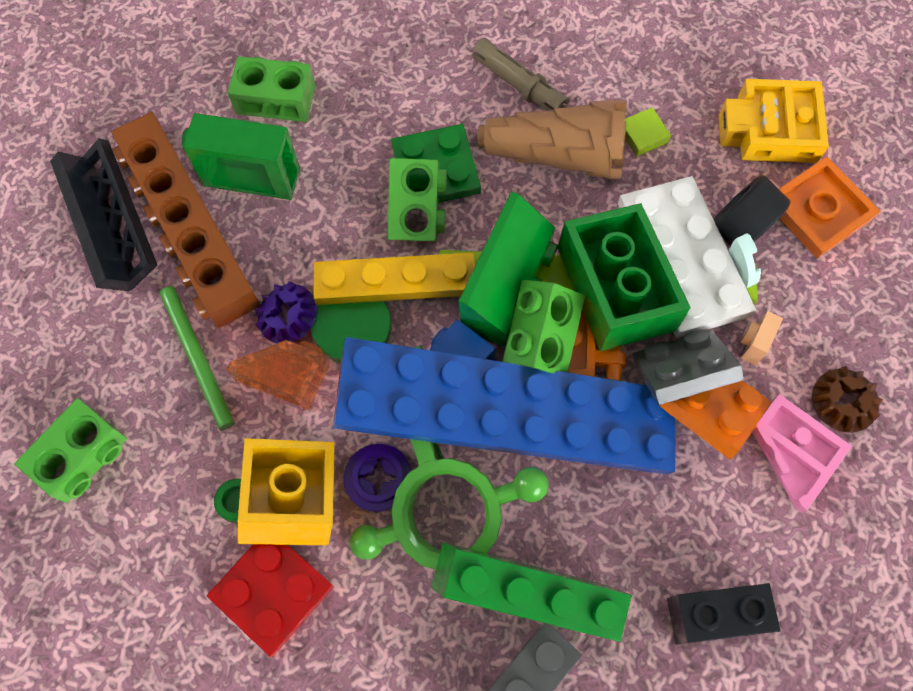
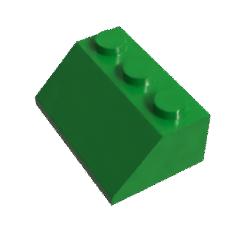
M511 191L459 300L460 321L480 337L503 347L507 345L521 281L542 282L543 279L538 278L543 265L550 267L558 249V244L553 243L555 227L517 193Z

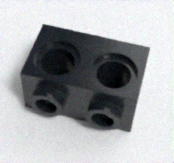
M770 583L678 594L667 598L676 645L781 632Z

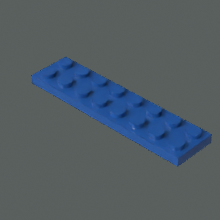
M346 337L343 342L332 429L658 474H671L675 472V418L657 404L647 385L556 371L553 374L518 364Z

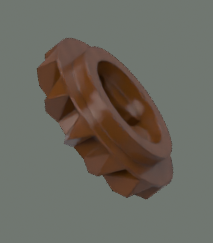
M847 366L828 370L818 378L812 390V403L820 419L831 428L847 433L862 431L869 427L880 416L878 411L883 399L878 397L875 390L877 383L869 382L864 377V371L855 372L848 370ZM843 391L846 394L851 392H858L860 394L854 400L853 405L850 403L835 405L843 395Z

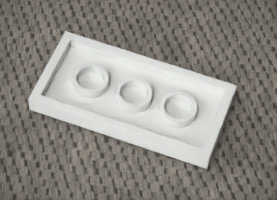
M693 176L620 195L618 201L619 208L642 203L691 307L678 330L673 332L676 339L684 337L692 331L708 330L753 316L756 308Z

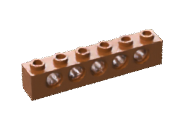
M153 111L112 130L111 133L118 146L112 148V151L123 169L130 167L133 175L127 177L138 198L145 195L149 204L143 206V209L154 227L161 225L165 234L159 236V239L170 258L177 255L181 265L175 267L186 288L191 286L195 288L198 296L193 298L192 301L202 319L206 320L211 317L216 326L220 328L260 307L261 304ZM186 217L183 221L176 223L180 218ZM204 246L200 252L192 254L194 249ZM222 276L218 283L208 285L211 279Z

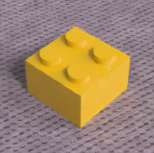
M245 438L238 510V544L329 546L333 525L334 442Z

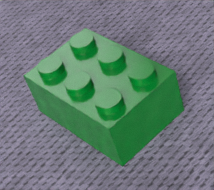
M642 203L564 221L558 243V251L575 292L585 295L582 309L600 352L678 330L691 307Z

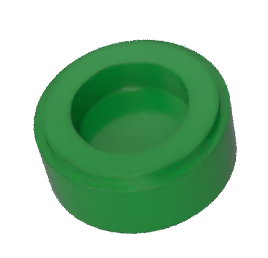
M237 478L224 482L218 488L214 497L216 512L221 518L231 523H238L241 479Z

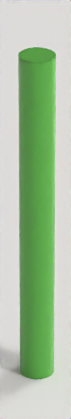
M173 286L161 289L159 292L216 424L220 431L226 430L234 426L235 422L178 294Z

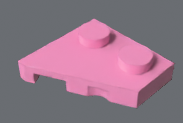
M780 394L772 400V403L752 431L793 505L801 513L809 509L852 447Z

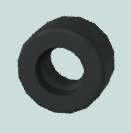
M761 175L742 189L714 218V222L720 235L730 245H732L736 238L746 233L755 242L785 213L790 205V200L766 176Z

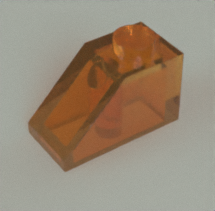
M285 340L229 362L226 370L235 382L309 410L327 374L329 365L324 354H322V349L306 341H301L298 345Z

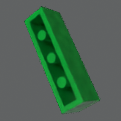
M443 542L431 585L434 591L446 599L621 642L632 597V595L609 585Z

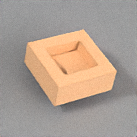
M767 311L758 323L751 321L740 340V343L746 345L741 359L756 366L768 353L783 318Z

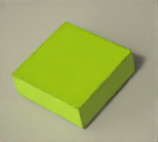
M653 107L625 119V140L636 157L669 143L671 134Z

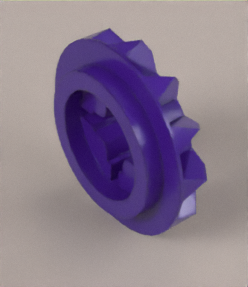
M291 281L283 286L274 284L273 291L268 295H261L263 302L260 308L254 309L258 316V322L255 325L261 331L263 337L275 344L281 345L291 344L302 339L313 327L317 316V304L313 294L306 287ZM283 302L291 308L287 311L288 324L281 317L277 316L282 312L281 306Z
M371 444L359 449L349 459L344 471V487L349 498L359 508L375 513L392 509L396 490L408 473L411 472V467L404 454L393 446ZM378 461H381L384 475L396 478V480L383 482L379 495H376L373 483L366 481V479H360V477L367 478V475H374L375 468H378Z

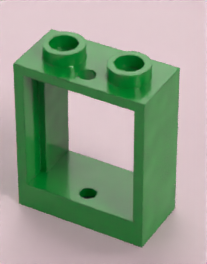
M199 113L193 114L189 128H185L182 134V148L186 152L194 171L198 174L204 187L292 200L300 165L287 127Z

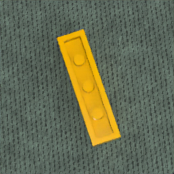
M474 252L314 262V300L317 305L458 297L462 295L475 268Z

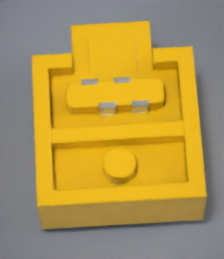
M746 79L739 92L738 99L726 98L719 113L720 146L741 147L742 160L819 162L829 147L822 81Z

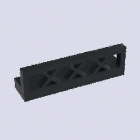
M98 138L83 157L58 151L50 162L96 288L120 291L133 290L158 264L109 141ZM101 158L102 164L100 175L98 176L94 165ZM110 186H112L114 192L111 207L108 202ZM122 216L126 222L123 238L120 233ZM134 248H136L141 261L135 268L132 264Z

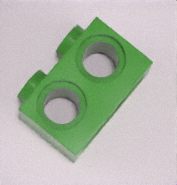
M237 56L228 96L235 113L239 115L308 122L316 85L310 64L298 61L267 60L262 57L249 58Z
M390 158L387 240L437 241L438 233H445L446 211L438 208L439 193L446 194L447 170L440 169L439 160ZM415 170H424L429 175V185L424 191L414 192L409 187V176ZM415 209L423 210L428 216V225L421 232L411 230L407 224L409 213Z
M522 280L503 362L518 364L553 374L556 371L568 372L585 295L552 282Z
M77 398L25 451L14 465L50 497L68 503L71 499L81 496L89 488L92 481L90 478L102 465L110 464L119 456L122 451L121 445L128 438L93 408ZM97 429L95 440L85 445L87 435ZM66 462L63 474L55 479L56 468L61 463Z

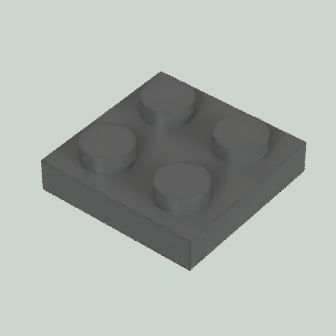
M712 330L692 331L686 334L684 338L667 343H652L646 346L644 350L632 353L636 369L658 405L744 380L741 364Z

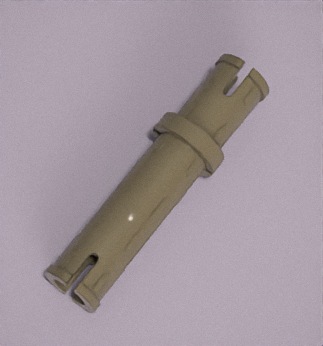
M487 38L481 39L474 47L476 52L472 53V57L508 84L515 87L522 93V98L527 102L533 101L545 111L568 107L567 104H569L570 99L546 83L544 76L540 73L535 75L533 72H530Z

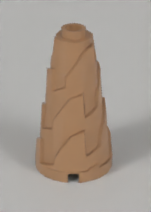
M627 100L590 101L589 105L554 108V110L515 112L514 116L488 118L485 125H479L478 147L484 148L486 155L512 158L514 162L551 165L559 169L586 172L588 176L622 179ZM613 164L621 168H613Z

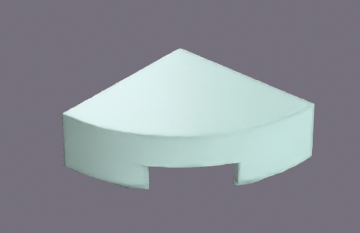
M746 233L736 238L728 251L747 289L759 282L761 268L755 269L752 254L757 252V248L751 236Z

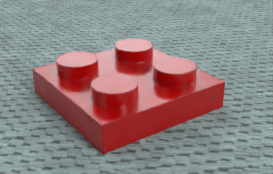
M253 544L206 597L269 657H274L334 586L289 545Z

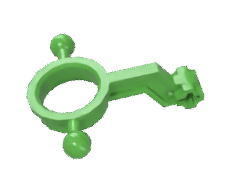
M421 345L415 347V348H418V349H423V347H422ZM410 439L419 467L409 472L396 490L391 510L393 524L379 529L370 525H361L351 534L349 540L350 549L354 556L362 560H371L380 554L383 546L399 541L405 553L420 565L436 570L441 549L434 548L422 538L415 525L413 507L416 495L425 482L437 475L451 474L464 478L476 487L484 501L486 520L483 533L469 549L488 553L498 539L503 518L501 505L519 498L528 503L540 501L548 492V478L539 468L532 466L524 467L515 475L514 481L494 488L488 476L471 463L452 458L444 459L438 443Z

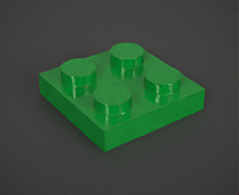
M464 124L391 138L394 158L439 160L440 169L447 170L446 194L439 193V203L481 194V184ZM424 170L412 172L408 179L411 190L414 192L424 191L429 185V175Z

